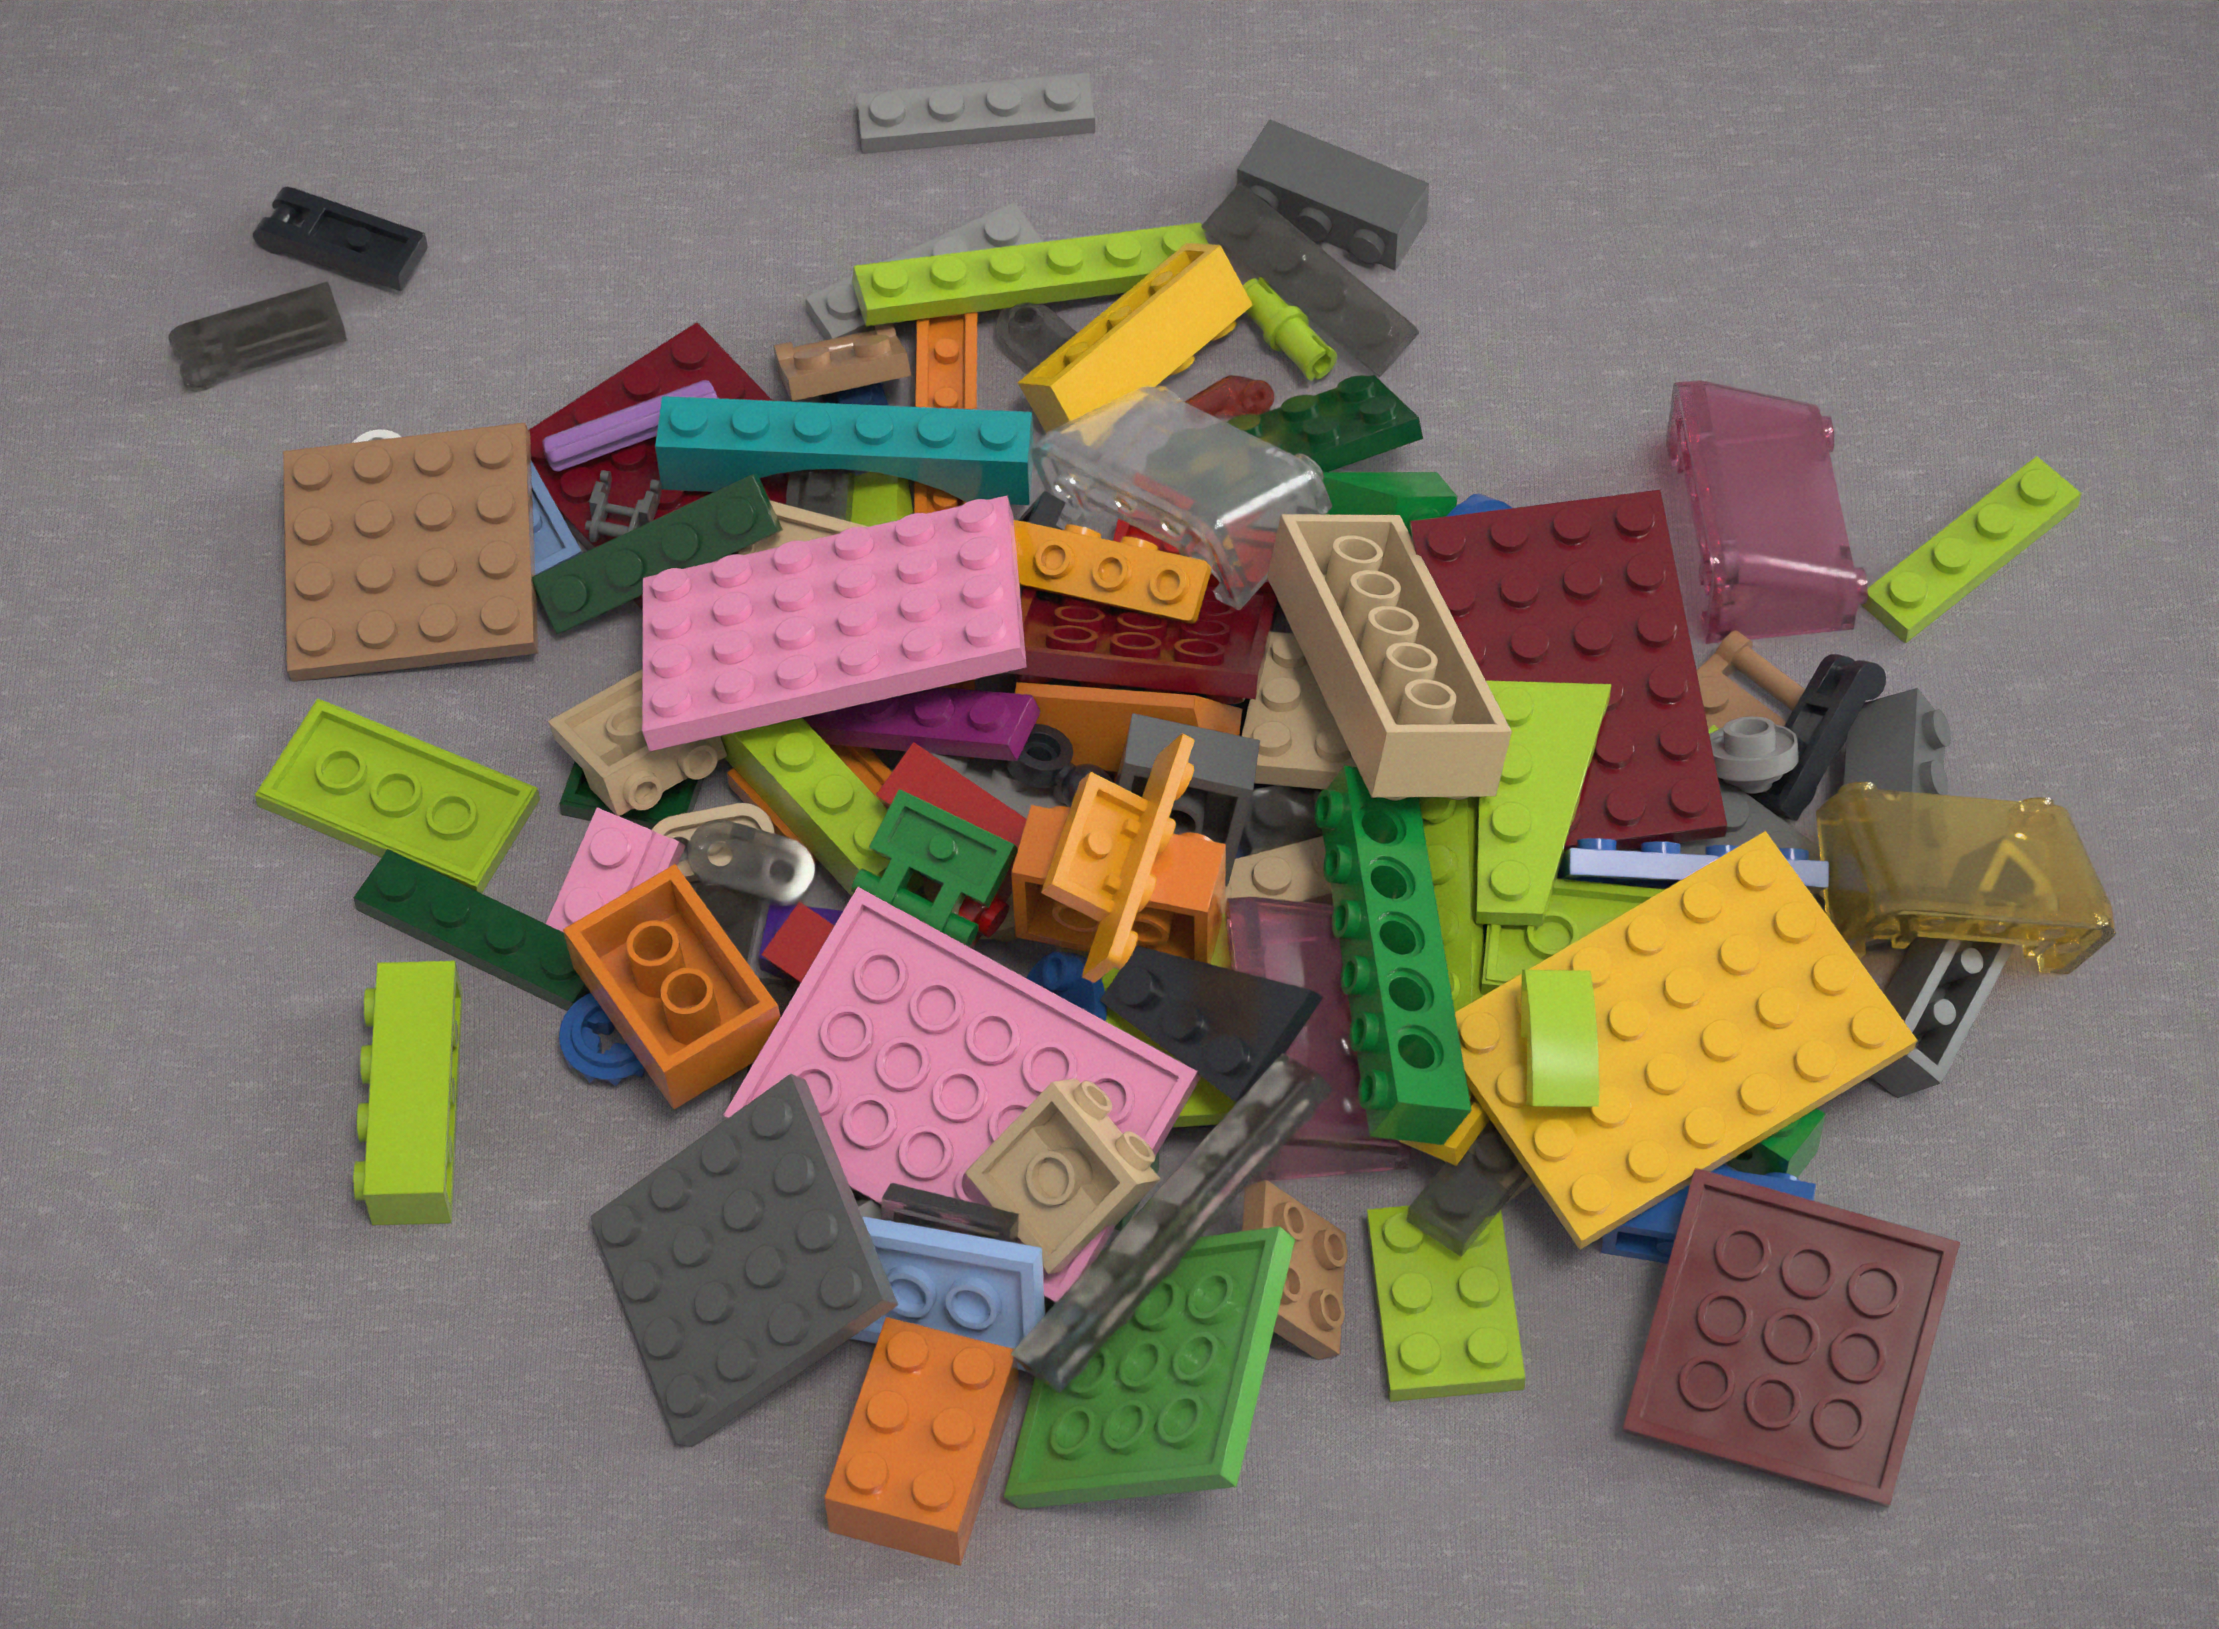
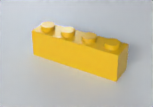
M1186 243L1017 383L1051 442L1078 445L1080 447L1093 445L1109 434L1111 430L1110 424L1123 413L1134 410L1149 401L1153 396L1152 389L1166 377L1187 369L1195 360L1194 354L1209 341L1217 340L1230 333L1236 327V319L1253 304L1221 245Z

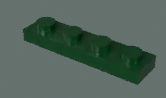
M752 474L532 577V580L556 634H560L643 596V578L657 575L671 568L684 569L718 561L723 557L783 531V528L758 474Z
M389 849L386 850L353 897L357 911L563 1010L568 1011L576 1001L590 993V990L573 968L564 932Z

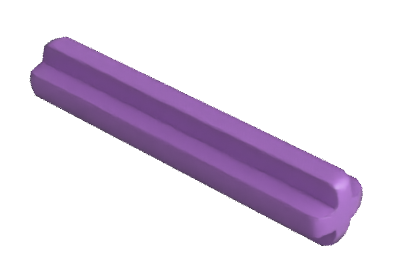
M703 380L550 435L543 440L545 457L553 471H561L657 436L662 396L718 398L709 381Z

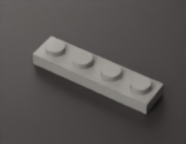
M1089 73L857 93L862 154L1096 133Z
M1013 202L883 262L1043 241L1018 205ZM852 276L805 297L806 311L825 340L873 330V325H865L852 284ZM894 322L893 325L895 326L901 322Z

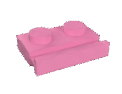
M596 808L546 924L563 932V929L656 874L674 864L678 865L686 846L675 839L668 838L651 829Z

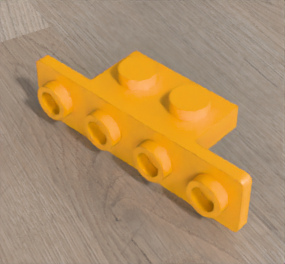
M1014 520L1019 586L1190 624L1197 621L1211 573V566L1206 561L1158 551V546L1134 537L1124 536L1121 542L1102 539L1100 533L1078 525L1067 524L1064 530Z
M1183 733L1157 755L1142 797L1093 772L1088 773L1079 782L1041 893L1100 922L1082 973L1083 978L1093 983L1114 967L1121 969L1127 963L1135 948L1138 934L1132 931L1131 928L1137 912L1143 910L1155 889L1157 877L1150 872L1155 857L1164 851L1173 835L1176 822L1169 818L1173 803L1183 795L1194 772V765L1188 762L1194 739Z

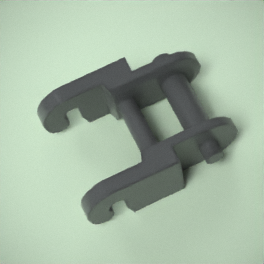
M601 471V482L596 481L589 501L592 521H586L585 530H590L589 539L591 542H597L600 535L619 537L654 520L661 498V481L652 480L650 483L651 492L646 491L644 500H638L635 508L608 503L612 476L610 471ZM608 513L632 517L629 526L605 522Z

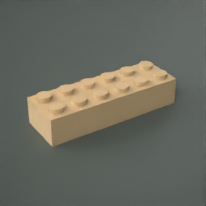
M1281 514L1267 578L1371 797H1383L1390 800H1402L1407 797H1447L1460 800L1468 797L1496 796L1512 731L1422 557L1416 555L1413 540L1401 516Z

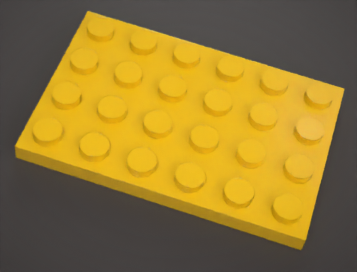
M1766 831L1528 969L1591 971L1598 1037L1599 1107L1526 1105L1527 1038L1521 1037L1522 973L1455 1012L1468 1088L1580 1250L1691 1184L1695 1168L1709 1172L1713 1171L1915 1049L1917 1043L1916 1037Z

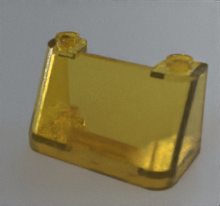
M1853 782L1840 787L1838 794L1828 799L1816 811L1821 861H1829L1828 888L1824 889L1826 915L1858 959H1861L1866 954L1865 943L1868 941L1891 939L1892 948L1905 949L1917 937L2023 945L2024 958H2038L2039 972L2069 975L2113 939L2116 934L2112 905L2067 809L2055 805V802L2050 798L2034 797L2022 801L1882 790L1877 789V786L1870 782Z

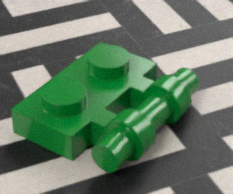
M899 789L869 846L874 853L891 861L882 877L862 868L854 878L851 892L854 893L857 887L970 947L977 935L979 924L958 915L959 909L965 897L987 908L990 907L1017 854L1018 848L1009 841ZM914 872L942 885L934 903L907 890V884Z

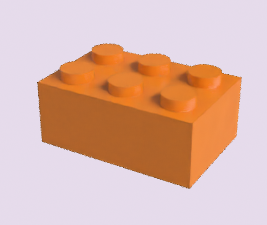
M1031 805L1011 872L1015 937L1090 952L1100 922L1041 893L1070 807L1055 806L1045 808ZM1193 832L1172 835L1164 851L1155 857L1150 872L1157 877L1155 889L1143 910L1137 912L1131 928L1132 931L1138 934L1135 948L1136 946H1141L1211 964L1225 912L1226 844L1213 842L1210 838Z
M676 864L563 929L573 968L673 1109L678 1108L755 1062L781 1018L778 1004Z
M885 1317L824 1497L829 1532L961 1566L1019 1387L1017 1350Z

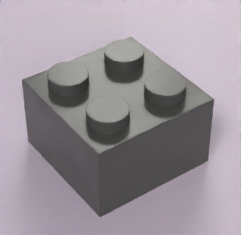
M1132 713L1115 784L1142 797L1157 755L1182 733L1193 738L1194 744L1188 762L1194 765V772L1183 795L1174 801L1169 818L1176 822L1173 834L1180 835L1186 832H1193L1204 835L1213 842L1226 844L1225 886L1228 887L1254 790L1260 740Z

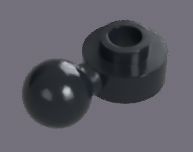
M1035 724L1018 760H1005L1009 773L1027 786L1050 788L1059 785L1063 800L1070 808L1079 782L1088 773L1093 772L1112 782L1108 773L1097 765L1080 764L1076 766L1071 763L1073 746L1070 740L1061 731L1048 725Z

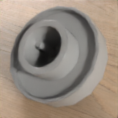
M1751 716L1733 719L1727 722L1723 728L1709 734L1718 777L1728 784L1737 786L1745 793H1759L1768 790L1773 782L1779 780L1783 774L1793 770L1799 762L1796 734L1786 727L1774 724L1773 721L1767 718Z

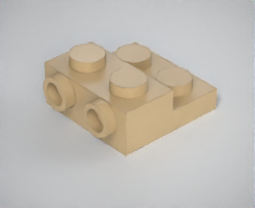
M643 669L548 721L555 741L580 765L590 789L617 816H621L632 809L646 810L653 807L660 800L665 790L687 778L702 779L708 776L715 769L717 761L727 756L720 736L649 751L642 732Z
M1076 1078L1051 1082L965 1172L1024 1245L1042 1248L1043 1268L1048 1274L1061 1272L1104 1227L1118 1224L1161 1180L1150 1167L1155 1161V1155L1151 1147L1137 1134L1126 1131L1123 1134L1107 1116L1113 1109V1106L1103 1090L1090 1081L1080 1083Z

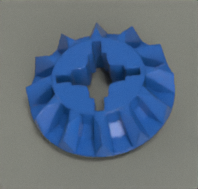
M592 993L583 996L570 1007L560 1026V1047L569 1069L575 1068L584 1075L589 1083L594 1079L608 1080L617 1086L622 1078L634 1074L642 1078L645 1068L627 1043L625 1045L614 1043L610 1050H605L604 1054H601L603 1048L601 1038L598 1035L600 1033L611 1035L616 1027Z

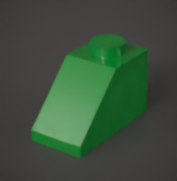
M1318 472L1314 514L1400 515L1410 534V521L1446 517L1457 506L1458 496L1438 472Z

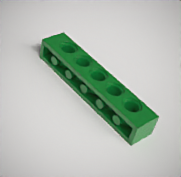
M1344 765L1328 788L1320 792L1315 806V821L1317 826L1322 828L1326 853L1323 873L1325 880L1331 884L1334 904L1332 930L1334 936L1339 938L1343 961L1341 987L1343 992L1348 994L1352 1019L1349 1039L1352 1049L1357 1051L1361 1076L1358 1090L1359 1102L1361 1107L1366 1109L1370 1137L1443 1145L1472 1110L1419 797H1407L1402 800L1371 797L1358 768Z

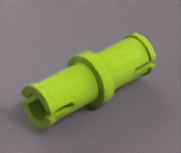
M1259 277L1258 280L1253 278L1247 281L1243 287L1253 305L1245 313L1264 331V341L1274 351H1283L1300 368L1308 380L1313 381L1314 377L1318 380L1327 375L1336 363L1337 353L1308 326V316L1297 306H1289L1263 277Z

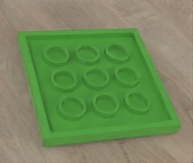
M1280 1226L1101 1251L1069 1308L1066 1310L1054 1303L1046 1333L1047 1357L1039 1372L1035 1375L1004 1497L1019 1509L1237 1487L1295 1239Z

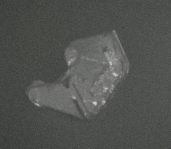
M1142 386L1048 431L1030 452L1045 491L1065 502L1059 517L1060 519L1072 525L1082 526L1088 518L1094 521L1104 510L1178 548L1181 556L1206 561L1211 566V573L1220 582L1213 590L1216 599L1239 611L1268 579L1267 576L1281 514L1325 515L1332 508L1326 487L1322 482L1324 479L1323 471L1311 458L1300 453L1294 456L1183 402L1173 391L1163 386H1159L1157 389L1151 386Z

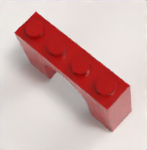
M914 742L876 794L884 806L889 809L898 790L901 789L1015 844L1017 848H1019L1027 821L1025 817ZM1015 858L989 908L965 897L959 909L958 915L979 924L977 935L970 945L971 949H973L982 935L987 938L992 936L1001 926L1009 912L1010 906L1005 902L1013 893L1011 872ZM799 901L761 955L779 971L798 984H801L833 930L834 925Z

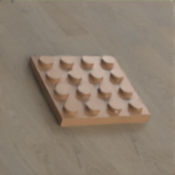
M525 422L283 451L287 672L293 682L539 653L536 588L532 577L535 576L531 446L530 433Z

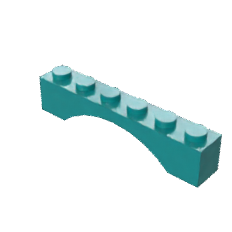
M662 396L655 448L662 490L715 492L752 474H758L759 478L773 474L807 469H849L878 472L911 479L943 490L966 502L1008 496L1010 505H1030L1034 460L1032 412Z

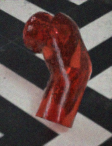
M1228 375L1181 403V410L1187 422L1192 427L1199 428L1221 414L1236 417L1244 414L1259 415L1270 411L1275 401V394L1273 388L1263 380Z

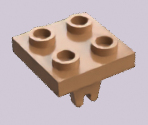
M1268 1180L1245 1186L1242 1231L1280 1226L1295 1239L1273 1332L1317 1360L1339 1355L1341 1325L1344 1321V1269L1348 1257L1346 1233Z

